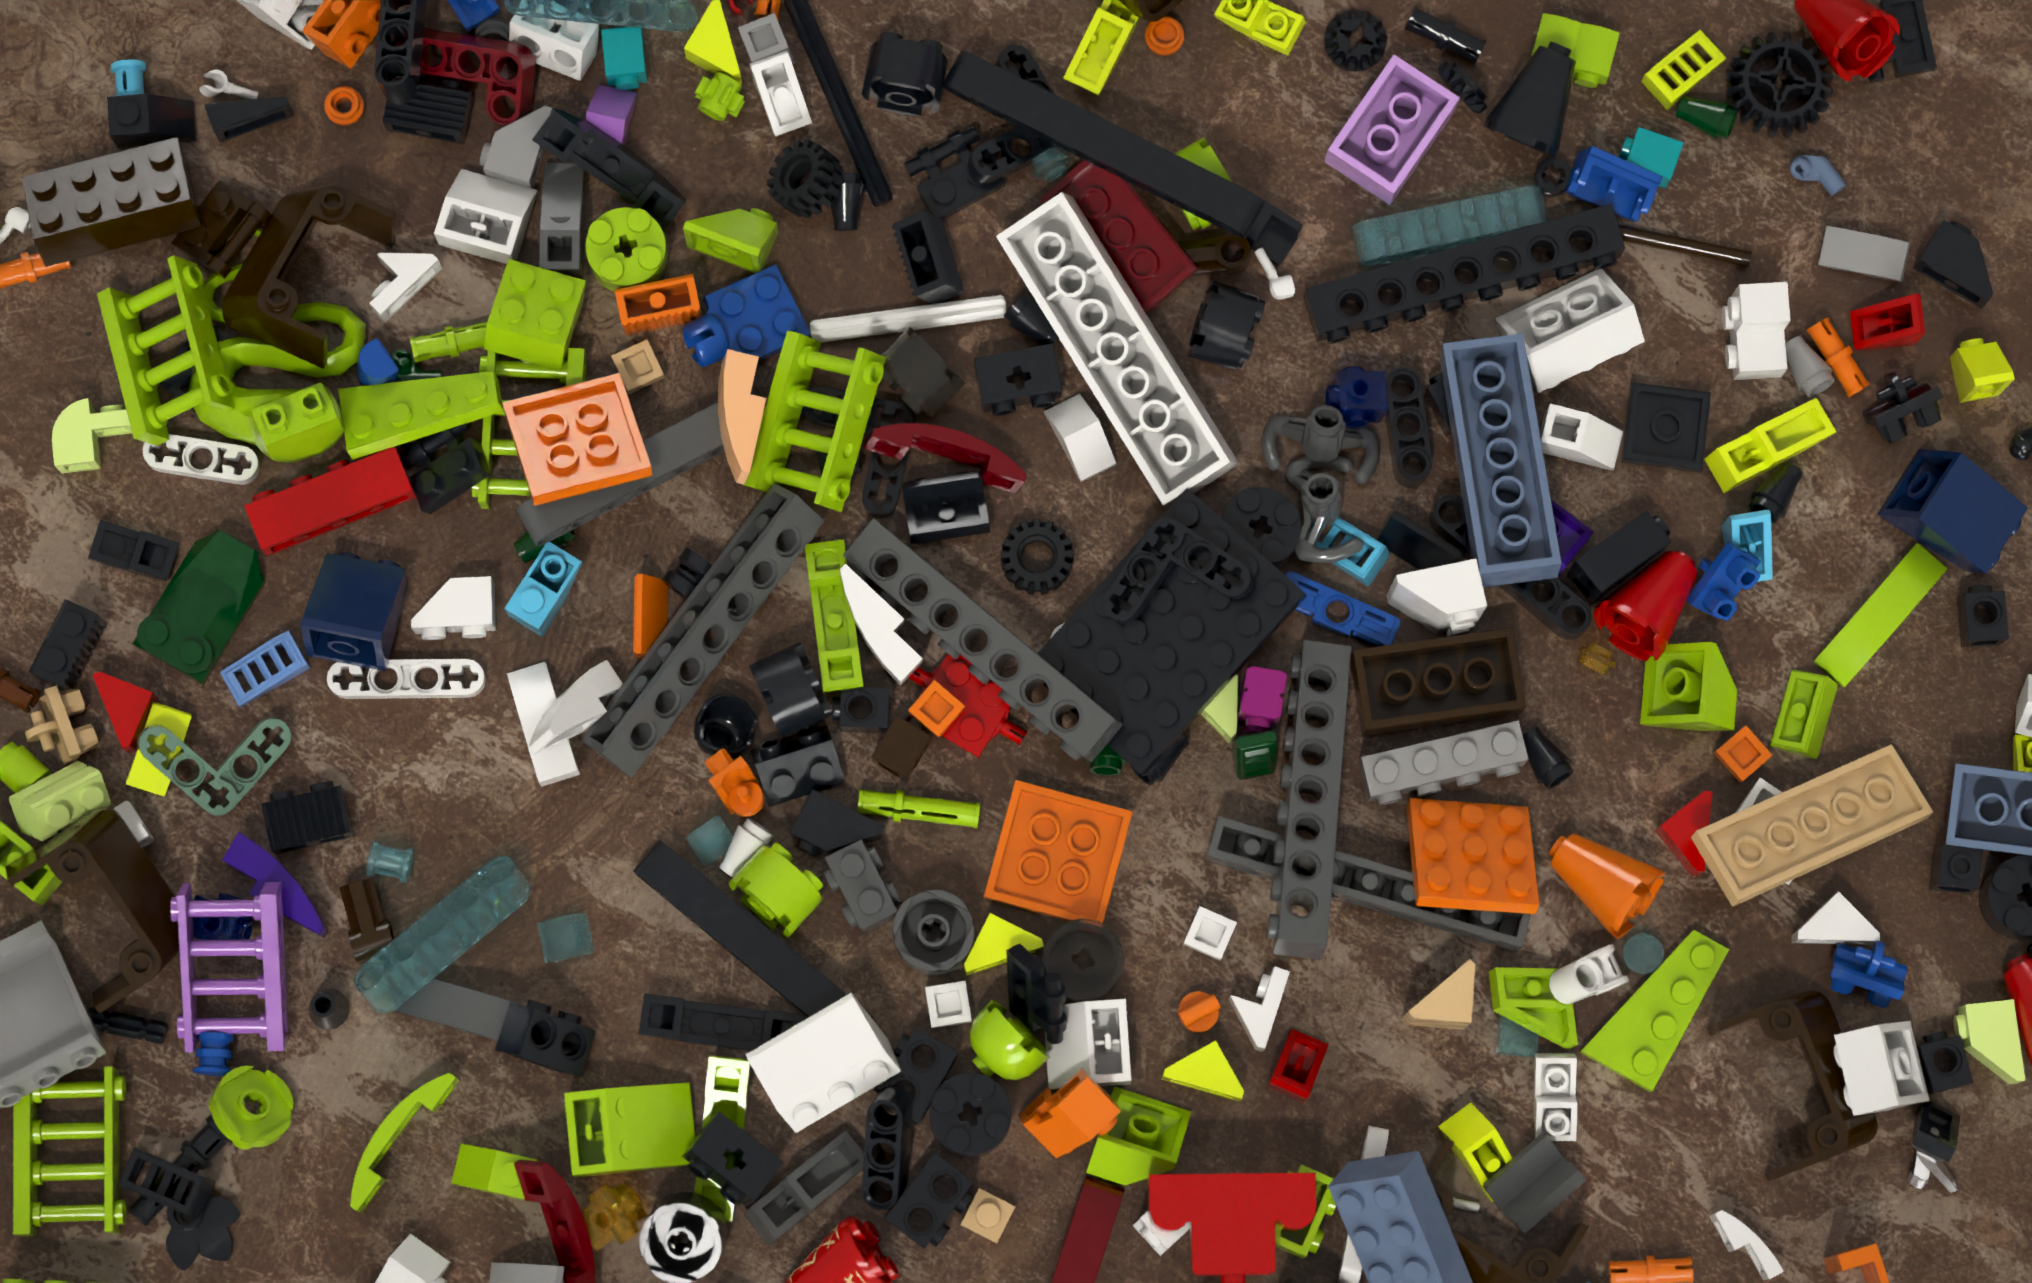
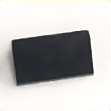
M1394 511L1378 538V542L1385 545L1388 551L1418 570L1459 562L1463 555L1462 551L1398 511Z

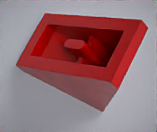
M1917 293L1850 311L1854 349L1858 351L1915 346L1925 334L1921 295Z
M100 671L92 674L122 749L128 754L137 751L138 736L144 728L152 703H157L159 698L153 692Z
M1703 791L1655 830L1692 876H1700L1705 872L1706 862L1692 841L1691 836L1695 831L1708 826L1710 823L1713 791Z
M1291 1028L1266 1087L1304 1103L1311 1093L1329 1044Z

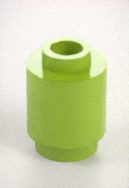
M12 741L0 750V780L14 793L52 774V771L24 745L17 746Z

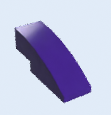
M238 832L222 861L256 881L249 895L253 898L254 896H260L265 882H281L283 915L325 938L328 930L318 909L304 888L267 851Z

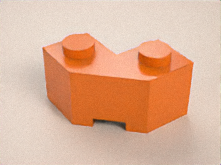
M1081 1068L1056 1093L1049 1087L1044 1089L1018 1116L1022 1124L1055 1158H1058L1092 1140L1097 1134L1100 1136L1106 1134L1117 1123L1118 1118L1116 1116L1121 1111L1117 1103Z

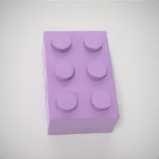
M1393 55L1327 150L1324 162L1391 205L1456 111L1460 97L1401 58Z

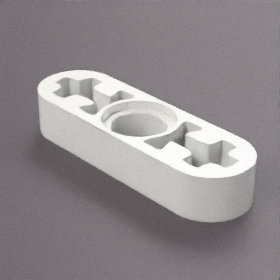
M169 434L170 440L164 443H166V447L171 452L181 453V445H186L182 454V467L178 466L180 461L177 457L165 456L163 462H158V458L152 452L153 449H160L162 444L156 446L145 442L143 445L145 461L152 469L158 472L239 485L253 482L260 473L261 465L259 458L252 449L242 445ZM205 448L212 452V463L205 469H196L191 465V456L196 450ZM224 451L223 457L226 461L238 462L240 457L245 455L247 462L252 464L251 468L243 469L242 475H237L234 467L222 464L223 472L218 473L217 471L221 465L220 452Z

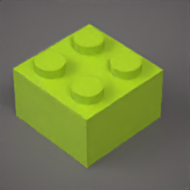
M508 259L486 324L484 349L561 371L583 305L586 280Z

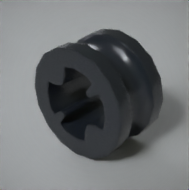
M1559 158L1545 159L1540 163L1535 172V187L1544 196L1555 197L1561 195L1565 191L1571 174L1570 167ZM1551 168L1553 173L1560 172L1563 177H1560L1558 181L1559 186H1554L1552 181L1544 182L1543 178L1547 174L1546 169Z

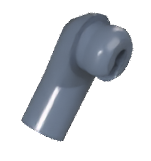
M1798 155L1790 163V173L1794 178L1803 181H1819L1831 197L1847 186L1843 178L1824 156Z

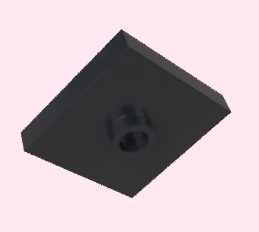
M1631 382L1621 463L1701 473L1703 470L1711 392Z

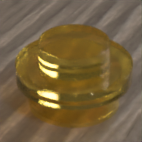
M1591 641L1589 647L1580 645L1578 649L1581 652L1578 662L1603 675H1607L1610 667L1615 668L1617 664L1616 661L1611 659L1613 651Z

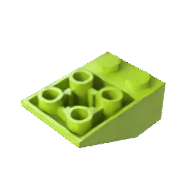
M690 1082L604 1088L564 1093L572 1176L575 1178L688 1165L689 1162L682 1155L696 1138Z

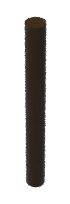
M1618 224L1623 242L1749 267L1752 255L1750 251Z

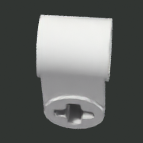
M1610 944L1593 951L1553 972L1550 977L1549 986L1554 997L1561 1003L1572 1004L1594 994L1596 996L1629 982L1628 976L1622 975L1613 955L1615 951L1614 945Z

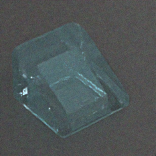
M716 815L687 835L686 840L700 862L707 866L727 853L733 836L721 817Z
M568 914L537 923L545 963L594 952L586 914Z
M1499 1014L1496 1054L1534 1058V1053L1538 1052L1539 1035Z

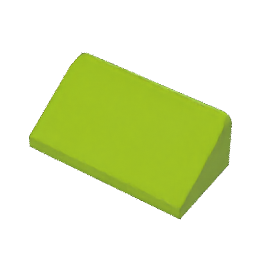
M1791 669L1770 746L1806 758L1817 759L1836 695L1837 683L1828 676Z

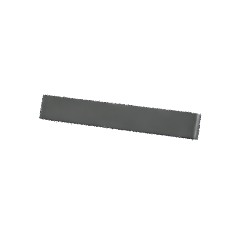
M752 386L751 394L762 397L756 386ZM718 402L643 440L651 464L652 476L534 506L532 498L521 504L515 511L536 546L544 545L724 452L718 417Z

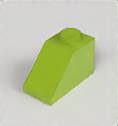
M461 1143L451 1184L525 1201L514 1163L518 1160H538Z

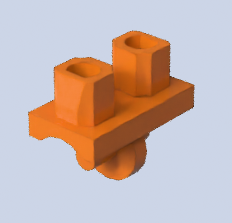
M723 748L705 761V765L713 774V777L708 781L731 815L736 813L739 816L749 817L757 814L762 809L764 791L741 756L734 761Z

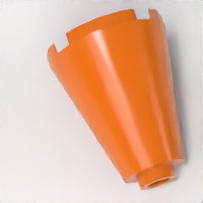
M1575 833L1571 834L1568 838L1564 835L1559 837L1549 852V855L1553 858L1550 866L1616 939L1624 937L1635 926L1629 922L1630 918L1634 919L1638 914L1642 916L1645 914L1664 882V879L1661 877L1665 873L1659 868Z

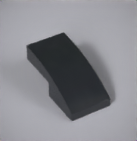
M100 520L87 559L167 582L179 543L141 530L137 532Z

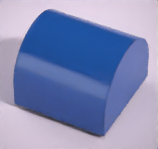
M376 338L367 343L360 351L356 368V375L360 384L366 386L396 382L399 368L381 341Z

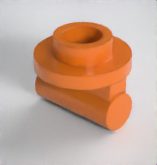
M1200 991L1192 992L1186 995L1179 1005V1020L1186 1029L1192 1032H1205L1211 1029L1217 1022L1221 1006L1214 994L1209 995Z

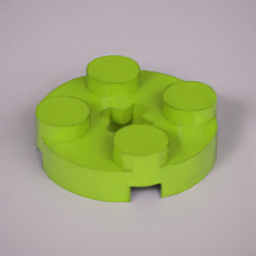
M241 1066L228 1072L217 1084L208 1102L209 1110L218 1129L241 1150H248L252 1147H265L277 1141L289 1128L291 1110L294 1107L293 1097L286 1083L269 1070H266L265 1073L259 1070H252L254 1066ZM244 1099H247L250 1103L256 1101L259 1103L258 1115L246 1110Z

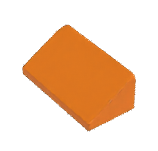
M636 574L634 578L633 652L635 657L641 660L668 625V586L660 578Z

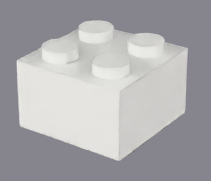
M1911 1021L1878 1024L1834 1035L1836 1041L1834 1056L1838 1066L1843 1071L1846 1083L1843 1089L1844 1098L1847 1105L1852 1108L1853 1116L1883 1112L1930 1101Z

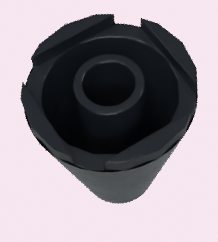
M1551 41L1547 48L1539 46L1490 112L1483 127L1493 132L1498 131L1505 134L1504 137L1555 157L1560 148L1576 61L1569 58L1572 50Z

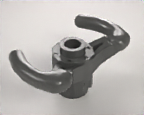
M1331 406L1315 408L1311 416L1306 419L1287 415L1273 416L1264 428L1261 440L1262 455L1268 468L1273 471L1280 469L1282 464L1276 447V440L1279 435H1284L1287 438L1300 442L1303 453L1309 459L1317 462L1332 461L1338 457L1341 449L1359 446L1364 448V461L1355 473V481L1359 484H1365L1371 478L1380 460V445L1376 433L1366 427L1346 425L1343 422L1342 414Z
M1340 455L1330 462H1317L1309 459L1307 456H1303L1290 462L1286 469V479L1288 482L1301 491L1304 512V524L1295 553L1302 561L1312 563H1333L1347 559L1363 549V541L1360 538H1352L1342 545L1321 549L1316 546L1325 525L1335 522L1341 515L1343 504L1340 483L1336 478L1328 474L1318 473L1313 475L1308 471L1311 469L1327 468L1348 473L1353 470L1354 463L1351 459Z

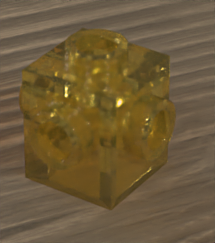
M626 1182L612 1189L608 1184L603 1185L587 1197L591 1204L582 1210L592 1246L596 1251L616 1240L620 1245L627 1242L640 1232L637 1224L649 1216L643 1208L640 1196L633 1189L629 1188Z

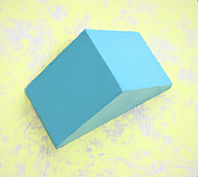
M1770 510L1729 516L1721 526L1724 545L1730 542L1741 550L1756 555L1761 561L1756 568L1761 576L1757 582L1772 580Z

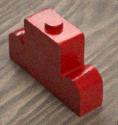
M1315 1173L1152 1174L1147 1177L1148 1214L1153 1226L1160 1231L1170 1233L1178 1231L1188 1223L1190 1226L1191 1273L1194 1276H1221V1283H1246V1275L1272 1274L1276 1269L1275 1222L1285 1230L1296 1231L1310 1224L1315 1217Z

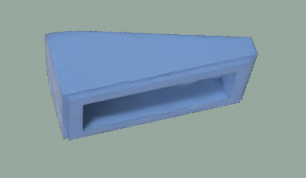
M287 630L228 666L220 674L238 706L241 708L311 669L293 635ZM285 648L292 661V664L287 667L277 652ZM268 656H271L279 671L273 676L263 660ZM254 664H257L265 679L260 684H258L249 668ZM241 671L252 688L246 693L235 676Z

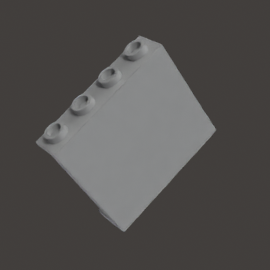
M43 920L0 941V1108H6L17 1104L22 1097L39 1088L52 1086L60 1077L76 1069H83L92 1065L97 1058L107 1053L58 941Z

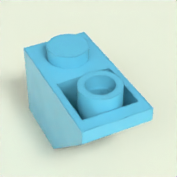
M551 542L546 543L504 609L507 615L543 637L565 603L582 565V561Z

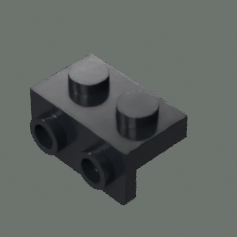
M981 471L958 472L953 475L934 478H918L914 481L902 483L911 544L990 533Z
M809 726L798 731L796 735L782 740L779 738L765 740L757 748L751 750L769 807L811 794L812 790L820 791L846 782L828 726Z

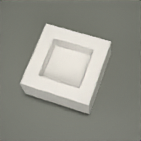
M1200 906L1183 945L1220 961L1237 922Z
M965 981L925 987L931 1029L972 1022Z

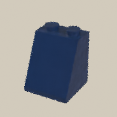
M1919 449L1877 515L1960 569L1967 572L1986 574L1999 561L2000 552L2009 537L2014 535L2020 528L2021 519L2028 507L1963 453Z
M340 552L338 555L326 553L300 624L306 655L386 671L408 587L406 568L390 560H379L378 562L362 560L359 556L348 552Z

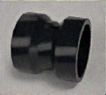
M685 548L679 556L677 567L669 570L662 581L675 593L687 600L712 565L691 549Z

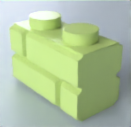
M79 761L9 797L11 808L21 832L33 836V838L40 841L54 836L58 830L62 831L91 811L111 805V800L99 769L87 766Z

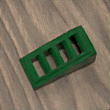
M1267 731L1236 738L1231 749L1236 777L1239 780L1273 774L1277 766V739L1275 732Z

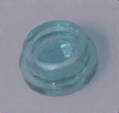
M1059 147L1046 150L1031 162L1035 169L1033 175L1036 179L1045 178L1047 182L1060 177L1067 171L1065 165L1070 160L1068 154L1062 153Z
M1641 933L1632 936L1625 943L1622 955L1625 965L1631 971L1637 974H1649L1661 965L1664 951L1657 938L1650 934Z

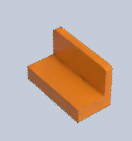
M1877 1243L1823 1258L1828 1274L1860 1266L1865 1283H1889Z

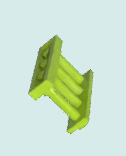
M175 255L167 258L172 278L135 296L110 287L97 293L133 438L156 446L170 440L166 426L169 419L205 402L207 405L225 411L234 409L231 397L232 385L225 374L202 286L204 283L203 274L196 263ZM177 294L181 314L142 333L138 317L140 311ZM186 329L191 350L151 368L148 356L149 347ZM195 366L200 386L161 405L157 391L158 383Z
M787 330L763 412L750 474L744 485L767 493L774 483L779 486L782 483L817 492L814 500L815 504L842 512L845 500L850 493L851 478L877 387L883 378V367L886 357L858 347L855 360L819 352L820 341ZM819 368L850 376L844 399L807 391L813 369ZM803 406L839 415L833 438L797 429ZM792 445L828 454L821 477L785 468Z
M568 348V360L565 359L561 371L535 363L524 364L523 361L499 360L500 354L488 351L487 356L481 355L479 373L493 371L497 378L498 376L560 379V383H565L566 386L586 381L587 355L583 348ZM504 411L483 418L481 446L491 475L472 487V497H478L481 509H490L491 494L531 496L526 480L492 478L493 455L518 456L513 440L494 439L496 415L505 416Z
M113 1066L104 1067V1081L56 1082L52 1086L39 1088L25 1095L17 1104L13 1105V1235L21 1237L37 1236V1227H42L44 1222L104 1221V1232L120 1234V1224H125L126 1202L125 1199H119L118 1186L119 1101H124L126 1098L125 1076H119V1069ZM104 1097V1122L43 1123L42 1119L37 1120V1103H43L44 1099ZM104 1138V1163L43 1165V1161H37V1144H43L44 1140ZM104 1179V1204L43 1206V1202H37V1185H43L44 1181Z

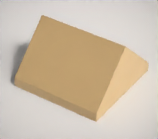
M1469 959L1408 1011L1401 1018L1406 1025L1460 1030H1464L1472 1023L1476 966L1474 962Z

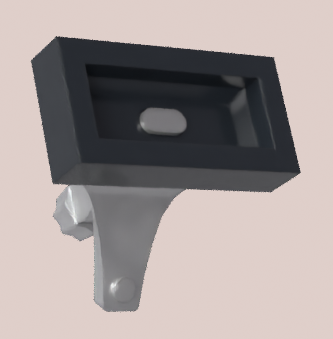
M1931 1101L1920 1103L1916 1110L1911 1144L1917 1149L1915 1169L1911 1170L1907 1180L1915 1188L1921 1189L1929 1181L1931 1172L1952 1193L1958 1191L1959 1186L1942 1161L1949 1162L1957 1149L1960 1116Z

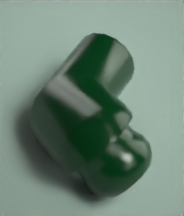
M399 349L390 355L399 368L398 382L444 377L442 370L422 371L411 358V354L406 350Z

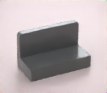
M1542 1133L1483 1184V1188L1504 1217L1525 1234L1586 1180L1580 1171L1560 1154L1550 1138Z

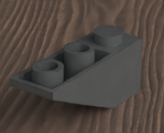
M544 163L539 267L583 279L584 169L576 163Z

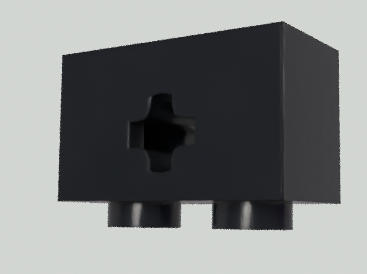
M1053 343L974 358V370L983 413L992 411L993 416L1008 415L1014 413L1017 406L1031 404L1032 408L1035 409L1054 405L1055 399L1062 396V387ZM1014 375H1020L1022 381H1025L1023 389H1017L1016 385L1012 383Z
M721 1112L716 1113L709 1119L682 1155L689 1162L687 1167L691 1172L703 1180L710 1178L721 1187L720 1193L724 1198L737 1206L742 1203L745 1207L758 1198L784 1163ZM729 1155L734 1156L736 1159L733 1163L734 1168L731 1170L725 1167L727 1163L726 1157Z

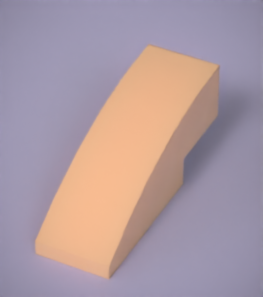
M727 349L722 360L718 384V417L728 464L736 483L744 485L750 474L766 398L751 394L759 357Z

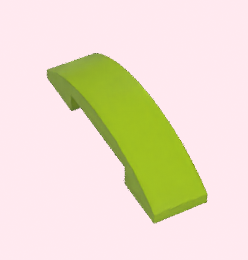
M844 539L811 543L805 546L823 692L864 687L856 625L845 597L840 576V569L845 564L847 565V559L843 556L846 552Z
M1916 543L1813 662L1844 688L1905 620L1948 568L1919 543Z
M709 1055L702 1129L712 1116L721 1112L744 1130L750 1063L748 1060ZM729 1155L726 1157L727 1163L725 1167L731 1170L734 1168L733 1163L736 1159L734 1156ZM696 1176L694 1193L701 1194L720 1206L724 1212L725 1220L732 1222L735 1204L721 1195V1187L710 1178L703 1180Z
M451 1073L437 1077L412 1092L390 1112L372 1136L359 1162L353 1182L350 1207L360 1213L365 1210L386 1181V1179L374 1171L375 1167L423 1104L436 1113L460 1080Z

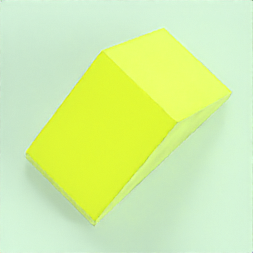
M713 0L684 47L685 57L690 62L714 75L716 72H720L742 84L740 70L720 0Z
M990 913L964 963L966 976L1007 963L1006 950L1019 943L1031 954L1043 951V941L1041 938Z
M1216 1041L1165 1068L1161 1079L1239 1102L1244 1094L1241 1084Z

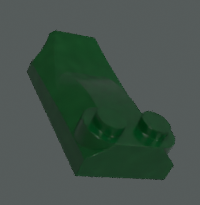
M219 529L209 536L195 541L150 615L140 623L137 636L132 644L204 686L266 583L260 571L258 552Z

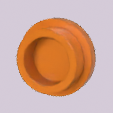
M1164 16L1155 22L1151 21L1145 31L1146 45L1157 55L1169 56L1176 53L1184 42L1182 25L1176 19Z

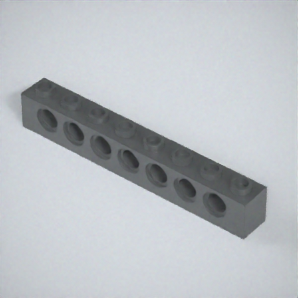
M774 483L605 707L607 712L590 727L581 741L608 764L632 778L637 770L646 762L647 757L661 738L670 730L671 725L685 706L694 698L695 693L709 674L718 666L719 661L733 642L742 634L745 626L757 610L766 602L769 594L783 575L790 570L792 563L807 543L814 538L816 531L824 520L799 496Z
M872 519L844 553L843 556L852 563L850 568L864 582L868 584L870 580H873L882 588L878 595L890 606L897 610L900 605H903L912 613L907 619L924 634L932 630L942 639L937 645L955 660L960 655L965 657L972 663L967 670L985 685L992 680L1002 688L998 696L1012 708L1017 710L1020 705L1026 708L1032 714L1028 721L1046 736L1052 730L1063 739L1058 746L1074 760L1078 761L1083 756L1093 762L1122 727V723L876 519ZM890 559H897L898 569L895 574L890 577H884L882 568L885 562ZM926 583L928 587L927 596L920 602H913V589L919 584ZM956 608L958 618L955 624L950 627H943L942 616L945 611ZM986 633L988 636L986 648L981 652H973L971 644L974 637L978 634ZM1016 658L1018 661L1017 672L1012 677L1004 678L1001 672L1004 662L1008 659ZM1046 683L1049 688L1047 698L1041 703H1034L1032 700L1033 689L1039 684ZM1070 709H1077L1079 712L1078 723L1072 728L1065 729L1062 725L1064 713Z
M1303 640L1299 654L1292 653L1289 677L1296 678L1295 690H1289L1286 704V714L1293 715L1292 727L1286 726L1283 740V751H1290L1289 764L1283 763L1280 775V788L1287 789L1286 800L1279 801L1276 821L1277 825L1283 826L1282 839L1276 838L1273 862L1280 863L1279 876H1273L1270 890V900L1277 901L1276 914L1269 915L1267 938L1274 939L1272 954L1322 960L1328 943L1351 646ZM1309 684H1321L1326 691H1315ZM1306 720H1317L1323 727L1313 728L1307 724ZM1312 756L1316 758L1320 762V764L1310 765L1306 763L1302 757ZM1309 793L1317 799V802H1306L1299 794ZM1296 831H1308L1313 835L1314 839L1304 840L1297 835ZM1304 868L1311 874V877H1299L1294 873L1293 869ZM1294 905L1301 906L1308 912V915L1298 916L1290 910V907Z
M1218 816L1205 861L1272 880L1273 876H1279L1280 863L1273 862L1276 838L1282 839V834ZM1335 850L1331 898L1514 952H1518L1522 948L1531 914L1416 906L1413 873ZM1304 868L1293 869L1294 873L1299 877H1311V874Z

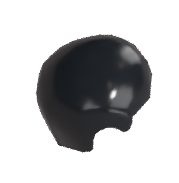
M718 694L707 700L701 707L694 723V739L701 750L710 756L724 748L730 757L735 759L746 752L753 741L754 729L757 723L756 715L749 704L737 696Z

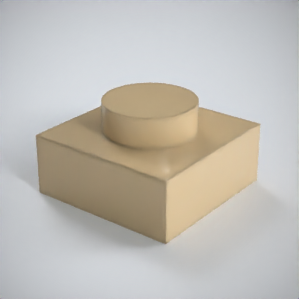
M648 339L611 356L628 394L665 378Z
M979 1188L960 1225L997 1244L1015 1206Z

